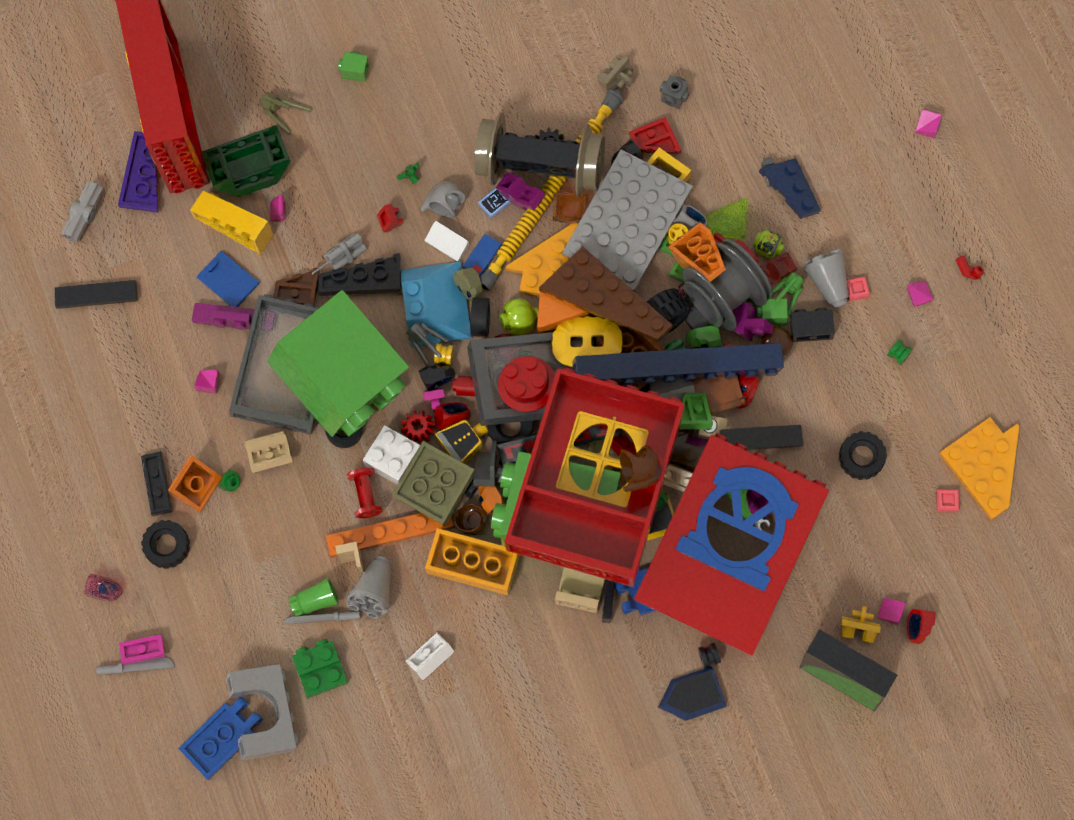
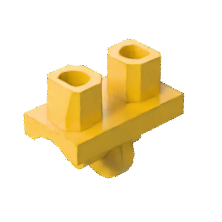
M863 605L861 611L852 610L851 616L859 617V619L846 616L841 617L842 637L853 639L855 629L857 628L863 630L862 641L873 643L877 633H880L881 626L878 623L864 621L865 619L873 620L874 614L866 613L867 606Z

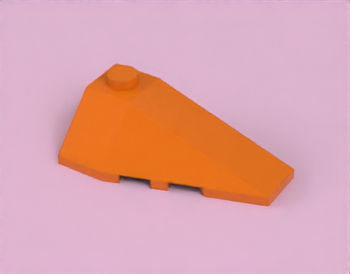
M701 222L668 246L675 260L683 269L693 268L710 282L726 270L711 230Z

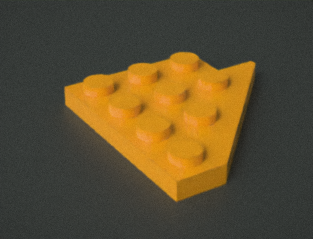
M574 222L506 266L507 272L522 274L519 293L540 295L539 287L569 259L563 256L562 252L579 223Z
M991 417L946 447L939 455L988 518L993 520L1006 511L1010 505L1019 425L1016 424L1003 433Z

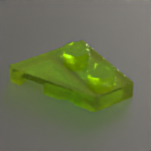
M747 199L706 214L707 228L711 230L712 235L719 233L727 238H745Z

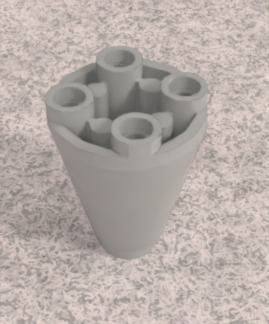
M841 248L829 252L830 254H822L804 262L806 272L828 304L832 305L833 309L848 304L847 298H849L845 256Z
M376 556L370 562L349 592L347 598V607L349 609L367 613V616L373 619H378L379 615L387 613L391 581V562L389 559Z

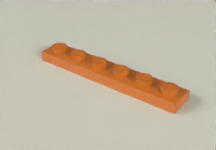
M418 513L326 535L330 557L338 556L335 547L337 545L357 542L360 550H365L436 533L437 528L448 530L454 528L451 517L446 526L423 513Z

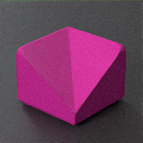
M923 109L915 133L935 138L942 115Z
M200 370L194 386L196 391L217 394L220 372L218 370Z

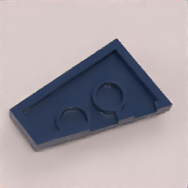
M796 158L766 166L759 170V173L763 177L766 176L772 183L771 186L774 190H778L785 197V202L800 219L816 215L821 211Z

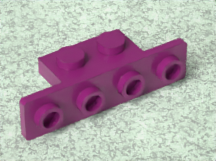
M195 303L192 322L214 325L220 328L250 329L255 309ZM265 311L260 328L261 331L271 332L273 330L274 312Z

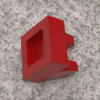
M392 204L384 205L377 214L383 232H390L393 228L401 226L404 222L403 218L397 219L396 215L400 211L399 208H394Z

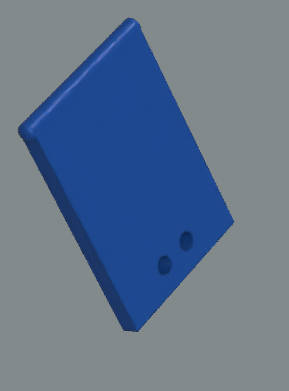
M222 251L196 276L197 279L231 307H238L260 284L258 280L253 278Z

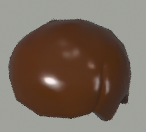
M775 326L773 327L772 334H764L762 336L761 344L781 343L782 356H785L793 345L792 337L783 327Z
M475 503L466 504L457 510L454 524L460 532L466 535H476L484 529L487 522V514L481 506Z

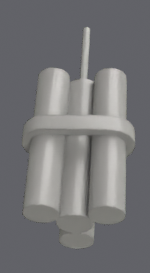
M353 233L343 241L335 243L332 249L323 254L324 259L328 262L312 272V274L328 263L331 264L333 270L341 269L348 263L351 264L353 259L367 250L361 241V236L358 233L356 235Z

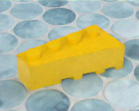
M202 191L190 209L195 219L260 255L274 236L267 220L221 199L213 192Z

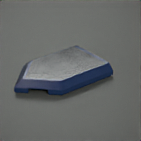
M712 666L672 679L658 708L685 721L727 707Z

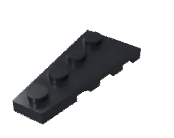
M400 253L394 254L393 257L383 259V257L375 259V262L368 264H356L355 267L349 269L341 268L319 274V296L336 295L341 290L346 295L401 292Z

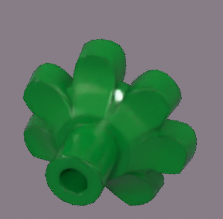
M418 162L412 166L408 165L405 168L406 171L398 174L396 178L399 180L409 178L413 184L418 182L419 178L415 174L419 167Z

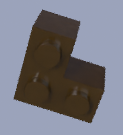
M679 429L670 463L694 471L704 449L689 444L694 429Z

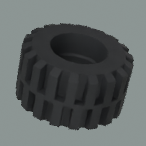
M675 288L664 290L646 301L672 324V329L668 333L682 324L691 311L688 304Z

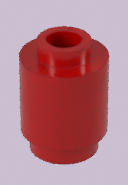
M458 375L457 379H453L452 391L456 392V396L476 397L472 376Z

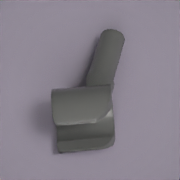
M772 157L763 160L762 168L774 164ZM766 177V185L771 187V182Z

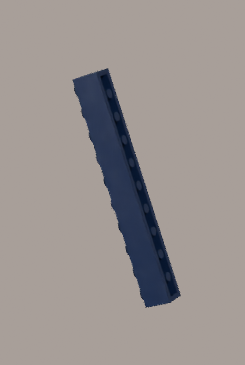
M781 343L575 356L572 366L577 374H592L598 380L605 381L609 379L627 386L642 381L643 384H653L658 380H664V383L676 382V379H684L685 382L697 380V378L714 380L719 376H725V379L737 378V375H745L746 378L756 377L758 374L775 376L784 368Z

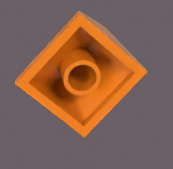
M190 455L168 491L173 498L201 512L222 477L193 455Z

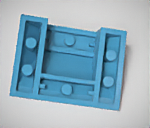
M461 261L401 270V283L408 330L418 322L420 325L424 323L427 327L448 339V342L472 339L467 299L460 289L455 286L452 276L456 271L462 270ZM426 332L428 335L425 338L432 345L445 343ZM422 341L418 343L419 346H426Z

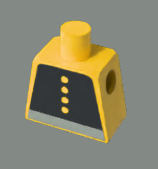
M463 420L437 432L435 436L449 456L467 464L476 455V452L483 448L482 441L479 438L486 434L488 430L485 426H481L480 422L471 428L469 423Z

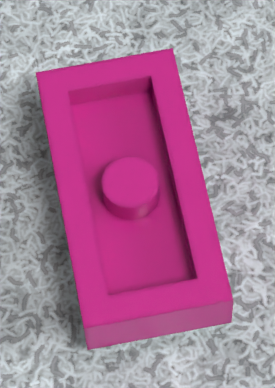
M161 634L119 643L123 665L166 657Z

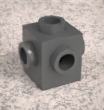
M670 75L668 80H664L660 87V92H662L661 102L680 109L682 103L687 101L690 94L688 82L678 76Z

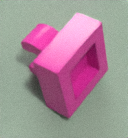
M444 388L423 392L424 401L431 400L432 410L440 405L439 398L445 397Z

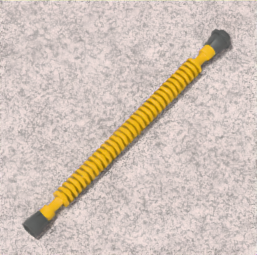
M617 89L606 92L607 96L598 110L599 114L595 120L590 119L587 124H590L592 133H600L603 129L601 123L604 119L608 118L619 104H623V94ZM581 131L580 135L575 140V142H577L579 145L581 142L583 131ZM553 175L549 177V180L541 188L545 196L534 211L526 210L523 217L520 218V221H518L502 244L503 246L497 251L499 257L495 263H491L489 268L480 275L479 278L483 289L491 290L499 277L498 275L502 270L501 267L504 262L511 261L518 251L517 249L523 244V241H525L541 218L540 216L546 211V208H548L568 177Z

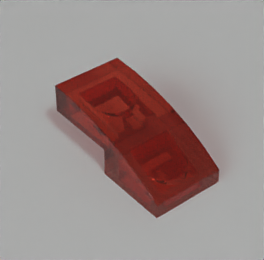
M788 252L770 259L769 263L760 266L770 285L798 270Z

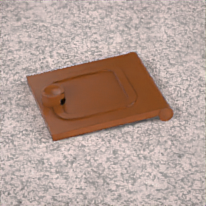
M719 376L714 380L697 378V380L692 381L695 393H706L711 414L745 405V399L743 398L738 378L725 379V376Z

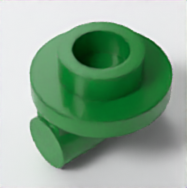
M228 469L222 476L219 488L229 492L238 489L241 482L239 474Z

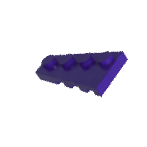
M134 131L118 206L119 208L159 213L157 166L154 164L146 146L143 132Z

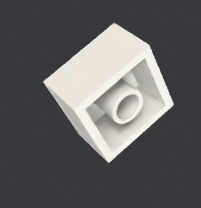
M384 425L363 458V463L365 467L373 468L375 473L397 485L420 445Z

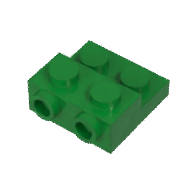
M328 639L321 640L316 643V647L309 650L308 647L300 648L295 651L296 655L292 656L307 698L348 684L333 641L328 642Z

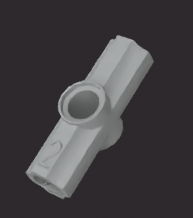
M92 181L87 182L79 200H75L70 208V217L61 233L63 237L73 242H79L87 224H90L96 215V206L104 192L103 187Z

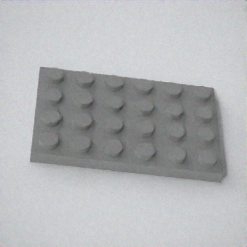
M620 150L564 248L562 255L570 259L583 246L635 292L693 186Z

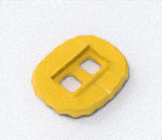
M589 316L584 318L577 317L558 324L553 332L552 352L560 363L573 367L572 361L575 356L621 353L622 332L618 325L609 319L592 318ZM593 336L604 337V345L602 347L591 346V338ZM571 337H582V347H571Z

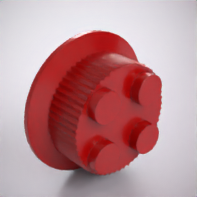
M533 356L518 357L509 362L500 373L498 379L500 397L507 406L516 411H537L547 404L555 373L551 366L540 358Z

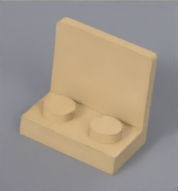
M564 568L559 590L556 592L555 604L597 613L605 579Z

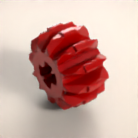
M413 410V416L406 413L407 420H401V425L404 426L400 429L401 433L405 434L406 438L411 439L415 443L418 440L419 445H421L423 439L429 442V435H435V431L432 429L436 426L435 422L431 421V415L425 416V411L423 410L419 415L416 410ZM421 425L422 429L418 428L419 430L416 431L414 426Z

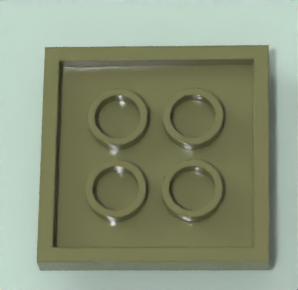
M422 441L391 496L446 526L477 471Z

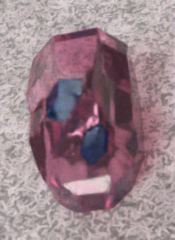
M90 574L87 578L84 594L91 598L110 602L117 600L122 595L123 590L115 580Z

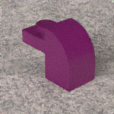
M506 172L496 186V189L507 200L525 211L527 209L534 211L545 196L542 190L528 186L520 176Z
M742 303L733 311L736 319V329L733 331L744 340L752 341L753 335L764 336V334H772L773 325L766 319H756L757 310L751 304Z

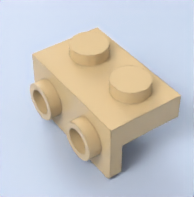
M284 431L244 442L252 473L293 462L290 446Z

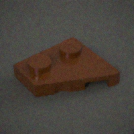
M313 268L311 272L302 275L299 273L291 278L276 281L273 296L283 301L284 299H291L301 305L305 303L314 305L320 270L312 274V272L318 269Z

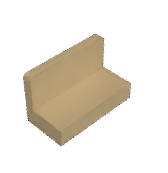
M357 542L335 546L341 563L356 561L357 569L360 575H362L365 570L361 550Z

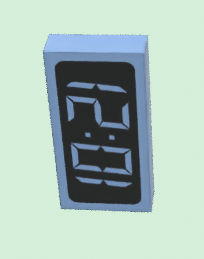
M496 188L478 202L481 209L491 219L511 204Z

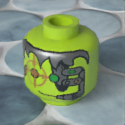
M770 230L759 232L753 243L756 254L769 260L775 258L776 255L780 256L785 245L781 244L782 236Z

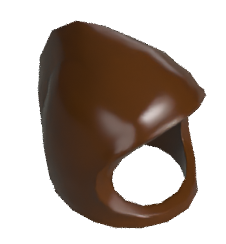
M644 445L635 455L625 449L620 452V465L624 478L628 482V485L623 488L625 492L647 488L654 485L660 479L662 466L658 456L649 445Z

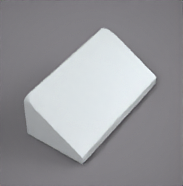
M437 221L434 222L425 239V242L459 262L469 248V242Z
M436 633L406 660V663L424 680L451 656L454 650Z

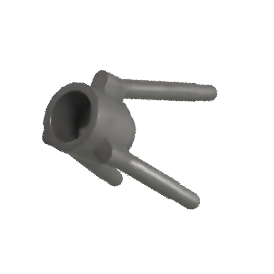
M416 322L406 332L409 336L408 340L413 344L426 366L432 367L418 343L422 341L433 353L441 358L442 355L425 338L428 335L426 332L445 343H448V339L430 329L424 323L420 325Z

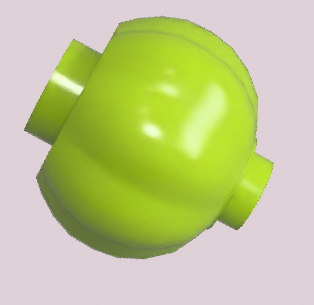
M516 298L509 300L503 307V313L499 314L501 325L504 330L508 329L512 335H527L535 327V321L538 318L537 307H532L524 299Z

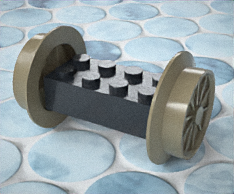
M500 112L495 120L482 119L475 146V174L487 176L492 186L497 183L501 169L575 178L576 196L580 197L584 190L597 191L599 188L605 156V134L592 133L590 124H586L580 145L571 140H567L564 143L557 142V139L554 138L541 140L532 135L518 137L515 133H506L505 115Z

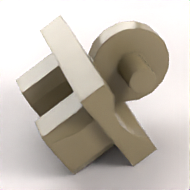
M625 56L622 59L613 58L609 65L612 71L609 74L601 72L597 77L606 92L608 90L621 89L623 85L630 87L632 84L630 77L633 75V68L629 64V58Z

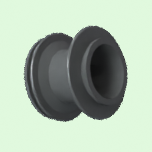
M724 239L721 243H716L726 270L710 282L697 270L685 268L683 270L684 291L691 304L707 322L715 327H722L733 331L736 329V319L733 311L746 300L758 306L766 305L767 300L772 297V288L765 273L752 256L736 242Z

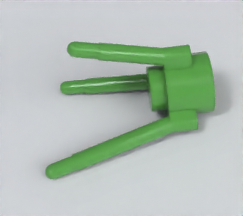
M793 272L787 278L784 277L772 289L773 295L783 286V290L775 299V302H779L786 293H795L787 311L788 316H790L798 296L803 291L801 286L804 283V280Z

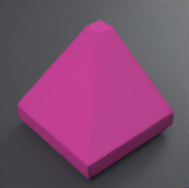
M926 281L908 284L906 290L914 307L934 300Z

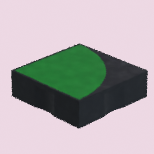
M820 629L806 651L799 667L874 712L884 700L898 676Z

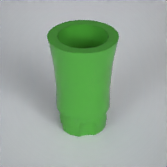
M329 577L289 597L290 606L295 616L339 605L338 596Z

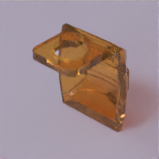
M553 192V221L579 223L588 208V194L582 193L580 197H577L576 192Z

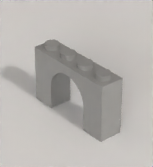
M280 664L229 672L226 676L229 698L251 694L261 695L271 702L276 714L275 723L271 729L264 732L242 735L238 739L241 761L292 753L297 748L298 737L293 732L294 716L292 712H289L290 696L288 691H285L284 683L286 682L284 670H281Z

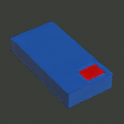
M484 234L463 264V269L474 268L480 277L494 259L502 244Z

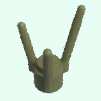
M266 92L260 100V106L264 108L263 112L269 115L288 134L291 131L272 111L276 112L280 106L286 109H290V106L309 112L312 111L309 107L283 99L277 95H272L269 92Z

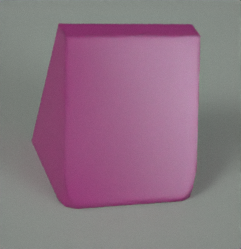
M278 195L270 203V221L285 220L286 203L282 195Z
M883 598L877 619L898 625L906 603Z

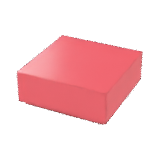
M865 276L847 280L849 301L870 297Z
M958 490L936 491L937 512L959 511Z

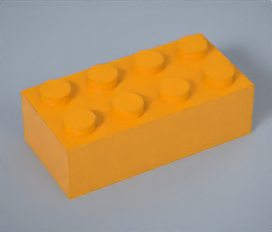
M437 528L425 570L429 575L508 596L520 555L506 551L505 546Z

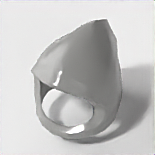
M451 181L440 182L428 193L420 210L425 212L427 209H430L441 216L454 219L455 211L465 201V194L457 184Z

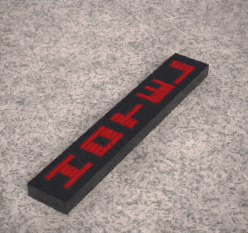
M596 424L587 428L576 438L574 446L605 439L608 426L606 424ZM616 429L614 436L622 435L624 433L623 429ZM538 433L497 443L496 446L502 464L517 461L518 452L531 454Z

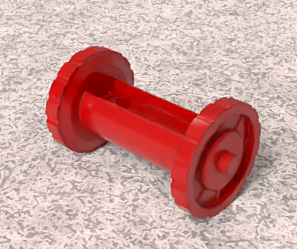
M373 468L355 469L347 474L348 480L355 481L360 509L355 512V517L358 519L375 517L383 512L382 507L375 506L370 483V477L375 474Z

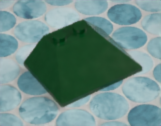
M277 125L202 151L214 189L237 197L249 195L277 184L291 162Z

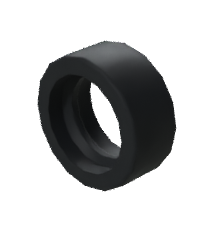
M474 297L471 304V336L487 337L490 324V299Z

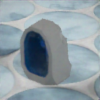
M684 204L672 225L683 224L689 231L700 222L707 227L708 221L700 211L691 205Z

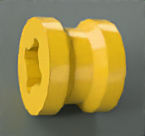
M680 223L672 225L668 231V243L671 245L687 233V227Z
M437 343L436 349L442 357L439 358L435 354L434 363L439 364L443 362L451 366L454 346L449 345L446 347Z

